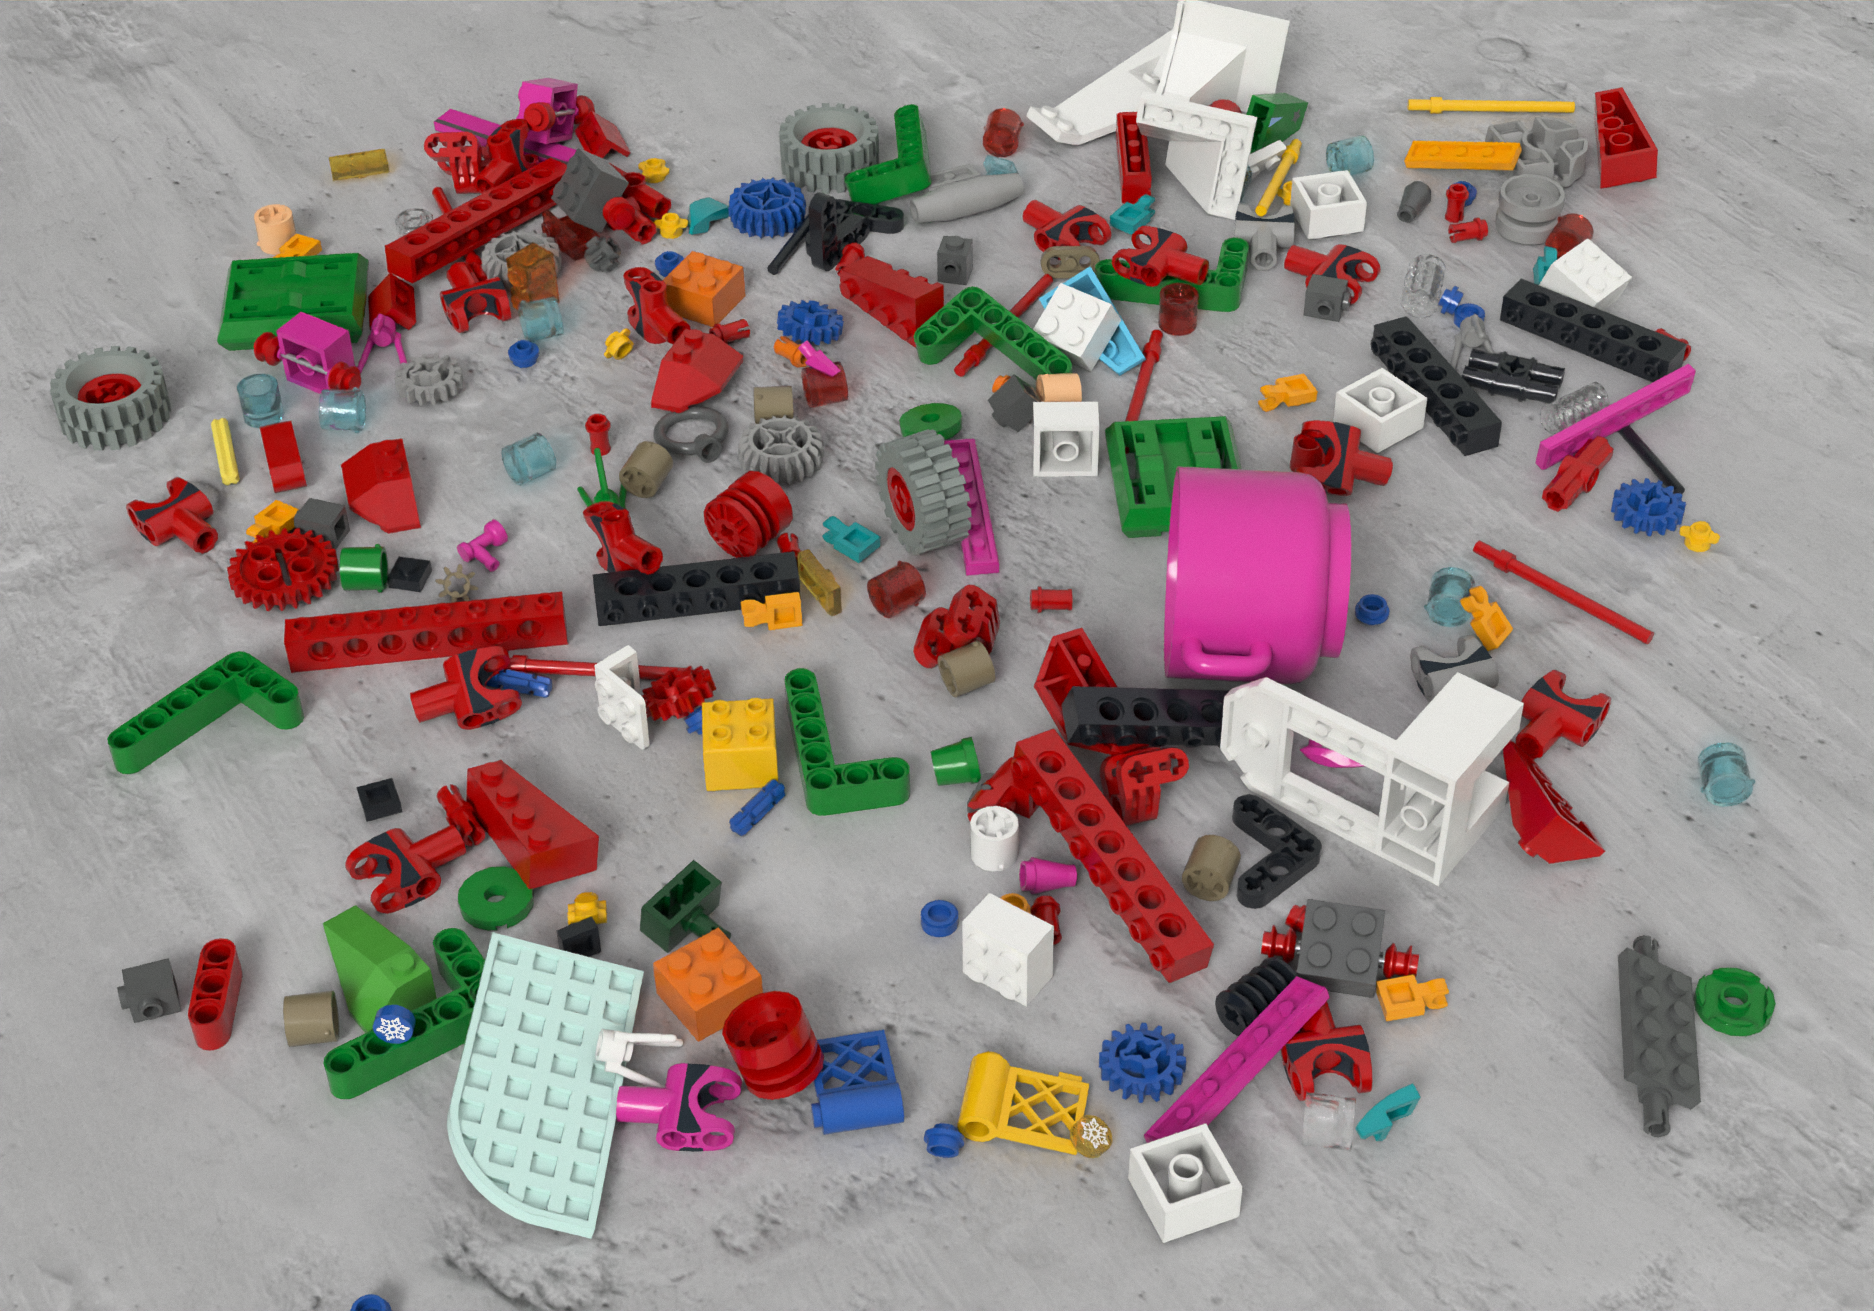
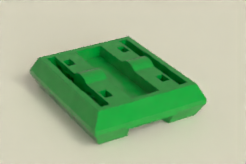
M359 253L232 260L227 273L217 337L218 344L228 351L254 349V343L260 335L265 332H271L276 337V330L300 312L348 330L351 343H357L362 336L369 270L368 259Z
M1226 416L1113 422L1105 429V439L1121 530L1128 538L1161 536L1162 532L1169 531L1173 485L1177 466L1221 469V459L1222 469L1242 470L1232 423ZM1125 446L1129 448V453H1134L1136 459L1135 479H1130ZM1132 487H1136L1138 503L1144 502V504H1135Z

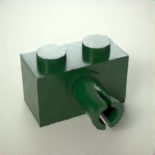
M693 860L641 907L640 931L667 953L691 933L700 938L719 927L730 939L731 933L709 917L719 906L722 882Z

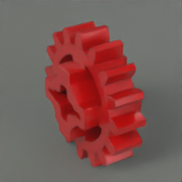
M688 666L684 671L674 668L668 670L667 674H663L659 680L650 682L652 687L642 690L647 718L651 717L653 721H656L662 717L663 721H667L671 716H676L679 719L694 712V708L697 706H702V703L705 702L704 699L712 698L714 696L713 691L717 689L709 669L704 670L703 666H699L694 670L692 666Z

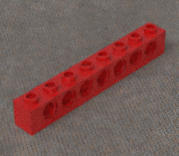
M548 158L385 245L387 271L406 281L415 283L486 244L492 238H497L502 233L508 232L557 205L551 197L555 185L561 180L567 169V164L553 158Z
M562 591L285 619L284 645L291 673L451 657L469 650L490 646H499L510 651L568 645Z
M1053 728L1016 742L1014 756L1011 761L1014 775L1019 780L1022 779L1029 789L1035 804L1041 806L1048 815L1053 829L1061 833L1068 843L1074 858L1079 859L1087 869L1092 883L1096 887H1100L1105 894L1112 911L1121 916L1128 926L1133 940L1140 943L1147 952L1154 969L1160 971L1167 982L1171 983L1207 968L1214 943L1056 730Z

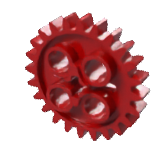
M283 528L281 534L278 535L270 530L268 533L269 537L266 538L256 535L257 542L245 541L246 549L235 550L237 557H231L229 559L231 566L227 567L231 590H234L235 597H242L243 604L252 602L254 609L265 604L266 611H270L274 605H279L280 611H284L287 604H291L297 609L299 606L298 602L302 600L307 604H311L310 597L312 595L321 598L323 597L321 589L330 590L332 588L330 581L337 580L336 572L339 571L336 549H332L331 541L324 542L322 534L314 537L312 530L302 535L300 528H296L293 533H288L287 529ZM276 553L282 554L286 572L290 578L291 585L289 586L284 582Z

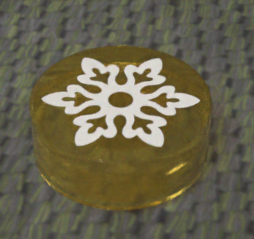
M1085 1115L1071 1127V1142L1074 1148L1085 1157L1098 1158L1112 1145L1111 1130L1099 1117Z

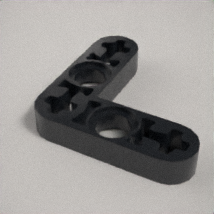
M821 192L816 193L809 205L812 265L824 271L832 270L840 262L843 256L842 250L846 245L850 243L861 244L867 238L871 227L870 219L853 213L837 226L835 198Z
M835 199L837 226L851 214L857 213L870 219V231L895 234L904 229V213L899 208ZM809 230L805 244L806 253L811 257Z
M1247 794L1238 797L1234 801L1233 823L1271 851L1270 854L1238 878L1236 897L1239 903L1251 909L1262 908L1317 867L1320 863L1322 845L1316 836L1262 798ZM1271 828H1280L1284 830L1286 834L1282 836H1273L1269 834L1267 830ZM1280 866L1286 868L1289 872L1285 875H1276L1270 871V868Z

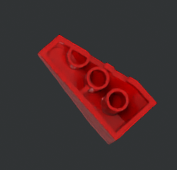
M1510 740L1503 748L1506 779L1509 782L1508 794L1512 823L1521 837L1518 841L1520 847L1531 857L1534 858L1538 854L1549 864L1600 857L1605 850L1585 822H1579L1570 812L1573 807L1551 786L1553 783L1533 758Z

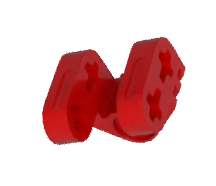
M440 132L429 135L424 142V150L431 159L437 161L439 167L446 174L452 175L456 193H480L475 189L473 180L489 164L492 157L490 152L481 146L478 138L471 132ZM466 141H468L472 146H464V145H465ZM438 142H441L445 147L439 148V153H436L433 147H437Z
M969 584L953 596L949 610L944 607L934 609L922 621L913 650L916 660L923 667L932 669L938 666V656L977 640L984 645L988 654H990L1000 628L996 599L981 588Z
M1145 747L1111 755L1102 761L1100 765V779L1103 794L1126 826L1157 819L1161 795L1159 784L1183 778L1189 768L1188 757L1178 748ZM1171 758L1178 761V765L1173 767V773L1170 771ZM1116 768V776H1113L1112 769Z

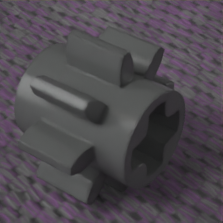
M595 236L586 243L588 249L584 257L593 270H601L602 272L607 270L610 272L620 264L617 259L620 257L621 249L613 238L609 236L605 238L604 236L600 238Z

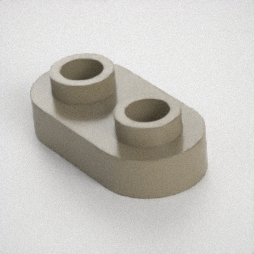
M1053 246L1046 249L1040 259L1042 271L1044 274H1049L1052 278H1072L1088 267H1091L1095 273V265L1100 261L1097 251L1089 246ZM1087 256L1090 258V261L1087 264H1081L1079 262L1080 258ZM1059 257L1061 260L1058 264L1053 265L1050 263V259Z

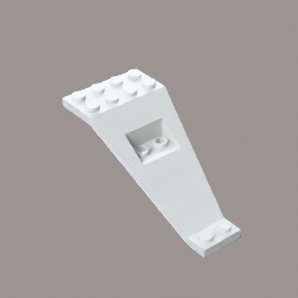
M1173 29L1054 108L1045 105L1042 108L1030 106L1026 117L1054 140L1066 144L1080 145L1115 132L1116 114L1119 112H1138L1142 91L1156 94Z

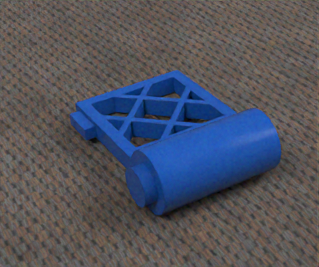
M884 1030L817 1040L823 1053L834 1052L839 1056L832 1063L824 1060L822 1073L820 1072L813 1081L818 1102L811 1104L814 1128L822 1127L823 1135L904 1123L901 1090L899 1083L896 1081ZM879 1046V1049L871 1057L858 1052L862 1047ZM849 1060L862 1065L854 1074L841 1068ZM871 1071H875L885 1076L886 1080L870 1082L864 1078ZM832 1076L845 1082L841 1087L824 1089L823 1086Z

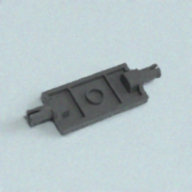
M1643 935L1633 941L1634 950L1627 947L1618 955L1624 1079L1638 1085L1639 1102L1643 1104L1644 1132L1649 1134L1651 1126V1136L1663 1137L1669 1134L1671 1130L1669 1124V1105L1679 1104L1691 1110L1701 1102L1692 978L1659 963L1658 941L1653 939L1651 945V937Z

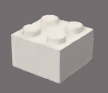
M1348 170L1292 178L1290 205L1307 239H1322L1329 236L1350 235L1364 231L1367 202Z
M1587 238L1553 262L1539 286L1604 311L1619 299L1632 276Z
M1060 283L1033 330L1064 353L1071 360L1072 364L1092 372L1120 324L1121 318L1112 304Z
M1380 368L1336 392L1333 422L1359 428L1361 430L1360 441L1376 453H1379L1423 429L1427 398L1385 369Z
M1033 402V477L1098 476V402Z
M988 893L962 921L963 973L968 975L973 981L981 982L1000 992L1005 998L1015 1000L1027 1007L1053 977L1054 926Z
M1207 1124L1130 1149L1128 1179L1163 1243L1240 1216L1242 1185Z

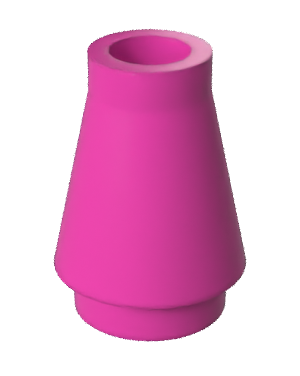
M1031 857L1029 861H1022L1020 864V887L1022 891H1030L1032 895L1064 887H1075L1077 881L1076 867L1074 864H1063Z

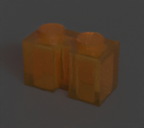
M532 242L506 258L508 279L513 285L510 288L513 308L535 319L560 303L554 254Z

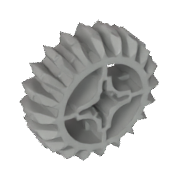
M523 229L521 232H514L512 230L511 234L502 233L500 238H492L491 243L485 245V250L482 251L481 257L482 269L486 272L487 278L499 277L507 292L517 290L520 293L522 290L531 292L533 288L542 289L543 284H552V279L558 278V272L561 271L562 265L561 251L554 238L547 237L546 233L537 234L536 230L526 232Z
M786 414L782 418H776L773 415L769 420L760 418L759 424L750 423L749 429L743 430L742 437L739 438L738 459L745 473L748 471H759L771 477L776 483H787L789 486L792 481L802 483L804 477H812L813 471L820 470V464L823 462L824 442L817 430V426H810L809 420L800 422L798 416L792 419L787 418Z

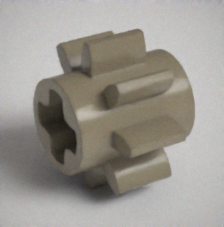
M458 564L456 572H451L449 568L444 567L443 569L447 576L444 580L435 579V582L442 584L444 588L438 596L441 598L447 594L450 595L451 603L456 602L459 597H462L464 601H470L467 596L469 589L478 590V587L470 585L469 581L475 573L463 574L462 564ZM452 576L457 579L464 578L465 582L462 584L464 591L462 593L455 590L450 592L448 590V587L451 585L449 579Z

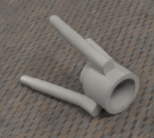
M1476 314L1465 318L1460 324V333L1455 335L1456 343L1450 362L1455 370L1462 344L1469 347H1478L1482 344L1486 352L1494 353L1489 336L1486 335L1483 320Z

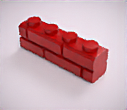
M1119 112L1116 114V149L1121 201L1124 204L1126 202L1135 204L1144 194L1151 196L1152 175L1147 136L1141 134L1137 126V112Z

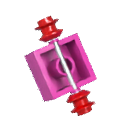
M552 78L522 81V86L518 93L520 101L519 114L516 119H524L528 123L529 132L525 140L543 144L571 140L573 125L580 124L591 110L595 112L592 100L587 96H577L578 84Z
M300 312L276 330V337L271 332H265L254 343V355L257 360L261 362L266 361L271 366H276L283 360L287 381L333 400L340 394L344 396L352 395L361 385V373L355 366L349 331L319 318Z

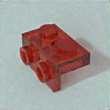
M548 209L542 211V232L546 233L547 237L554 238L560 251L566 253L574 261L585 258L584 255L588 249L586 243L595 236L601 237L593 229L572 221L568 215L558 219Z

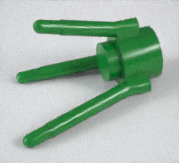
M595 448V462L601 490L596 493L593 502L583 487H578L577 491L587 507L598 502L609 501L626 509L627 490L621 484L618 497L613 490L608 489L601 451L599 448Z

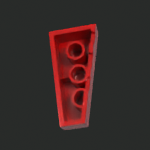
M1623 87L1595 92L1594 123L1600 189L1657 178L1658 149Z
M866 256L840 269L839 288L841 294L915 348L914 334L916 330L944 306L943 284L938 282L930 284L928 279L922 276L911 277L909 276V271L904 269L893 270L891 264L873 257Z
M502 760L488 762L467 769L466 802H469L476 811L474 813L511 866L517 871L528 889H534L597 870L599 835Z

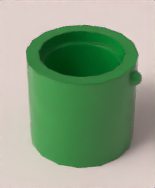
M375 544V547L342 548L340 554V579L344 591L377 590L381 593L383 590H386L388 584V557L385 547Z

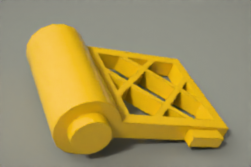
M987 1051L977 1054L970 1063L957 1123L958 1131L965 1138L972 1141L985 1142L997 1137L1076 1155L1089 1083L1082 1082L1081 1076L1059 1072L1057 1077L1013 1067L996 1052ZM1016 1082L1033 1085L1039 1093L1024 1099L1015 1088ZM1060 1092L1079 1095L1078 1102L1065 1109L1054 1096ZM1012 1100H1013L1016 1105H1014V1106L1011 1107ZM1046 1101L1055 1114L1041 1120L1031 1107ZM1021 1112L1032 1123V1126L1026 1129L1007 1125L1009 1118ZM1062 1121L1072 1133L1071 1140L1054 1136L1048 1128Z

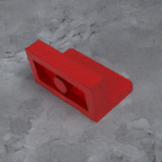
M592 110L574 131L583 149L600 158H604L611 148L626 157L631 154L617 126Z
M389 273L368 296L370 330L372 321L379 314L392 318L394 322L410 330L416 323L414 287Z

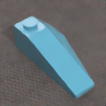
M1091 267L1086 268L1062 283L1112 304L1121 318ZM1058 287L1038 298L1044 309ZM1122 318L1099 358L1101 362L1119 376L1146 360Z

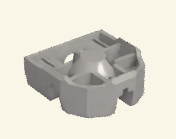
M1540 116L1535 117L1531 131H1528L1520 120L1488 126L1485 142H1516L1521 145L1520 159L1518 158L1514 170H1502L1508 179L1521 174H1536L1548 177L1558 182L1563 188L1572 186L1574 181L1583 175L1588 140L1586 138L1578 139L1577 127L1574 124L1560 118ZM1554 171L1559 174L1561 179L1558 180L1559 177L1557 175L1554 176Z

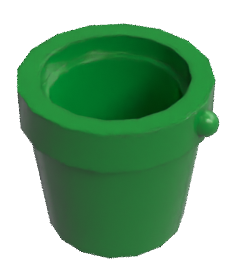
M972 737L963 738L959 742L930 751L938 786L961 783L974 784L980 781L981 774Z

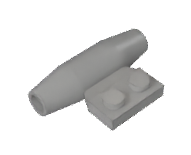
M969 163L931 173V184L922 190L925 194L910 201V213L915 223L950 221L992 210L1024 194V184L1018 173L981 176Z

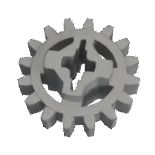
M424 353L419 358L411 357V363L409 364L402 362L400 364L401 369L395 370L396 391L399 392L401 399L407 397L410 404L416 400L419 401L420 406H423L426 401H430L432 405H436L437 401L440 400L447 402L448 395L456 396L458 395L457 389L463 388L462 368L459 367L457 360L450 361L449 355L439 358L438 353H435L432 357H427Z

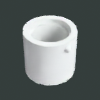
M988 806L978 810L970 821V853L972 861L981 869L992 872L1010 868L1018 858V818L1012 811L1000 806Z

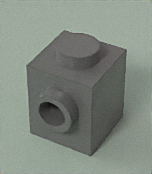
M943 236L937 252L938 282L967 285L973 269V239L960 236Z
M1312 274L1305 293L1303 316L1339 322L1343 311H1348L1350 307L1351 293H1347L1348 280Z
M1015 374L988 399L994 410L992 417L1002 427L1008 425L1017 432L1033 418V402H1042L1035 389Z
M309 498L304 506L296 512L294 517L295 528H300L302 535L309 530L313 531L314 537L322 534L324 542L331 541L332 549H337L350 531L346 508L342 504Z
M169 958L122 969L124 986L117 987L122 1010L130 1009L134 1023L181 1012L177 983Z

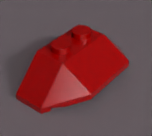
M685 329L661 360L651 400V408L682 413L688 410V406L701 403L721 393L743 363V355L714 334L703 333L697 329Z
M402 438L371 443L341 464L348 505L351 511L365 520L379 525L380 529L388 534L421 528Z
M1082 627L1053 636L1034 683V688L1067 745L1109 755L1149 747L1150 744L1118 746L1117 744L1098 743L1087 746L1082 743H1068L1061 705L1071 687H1117Z

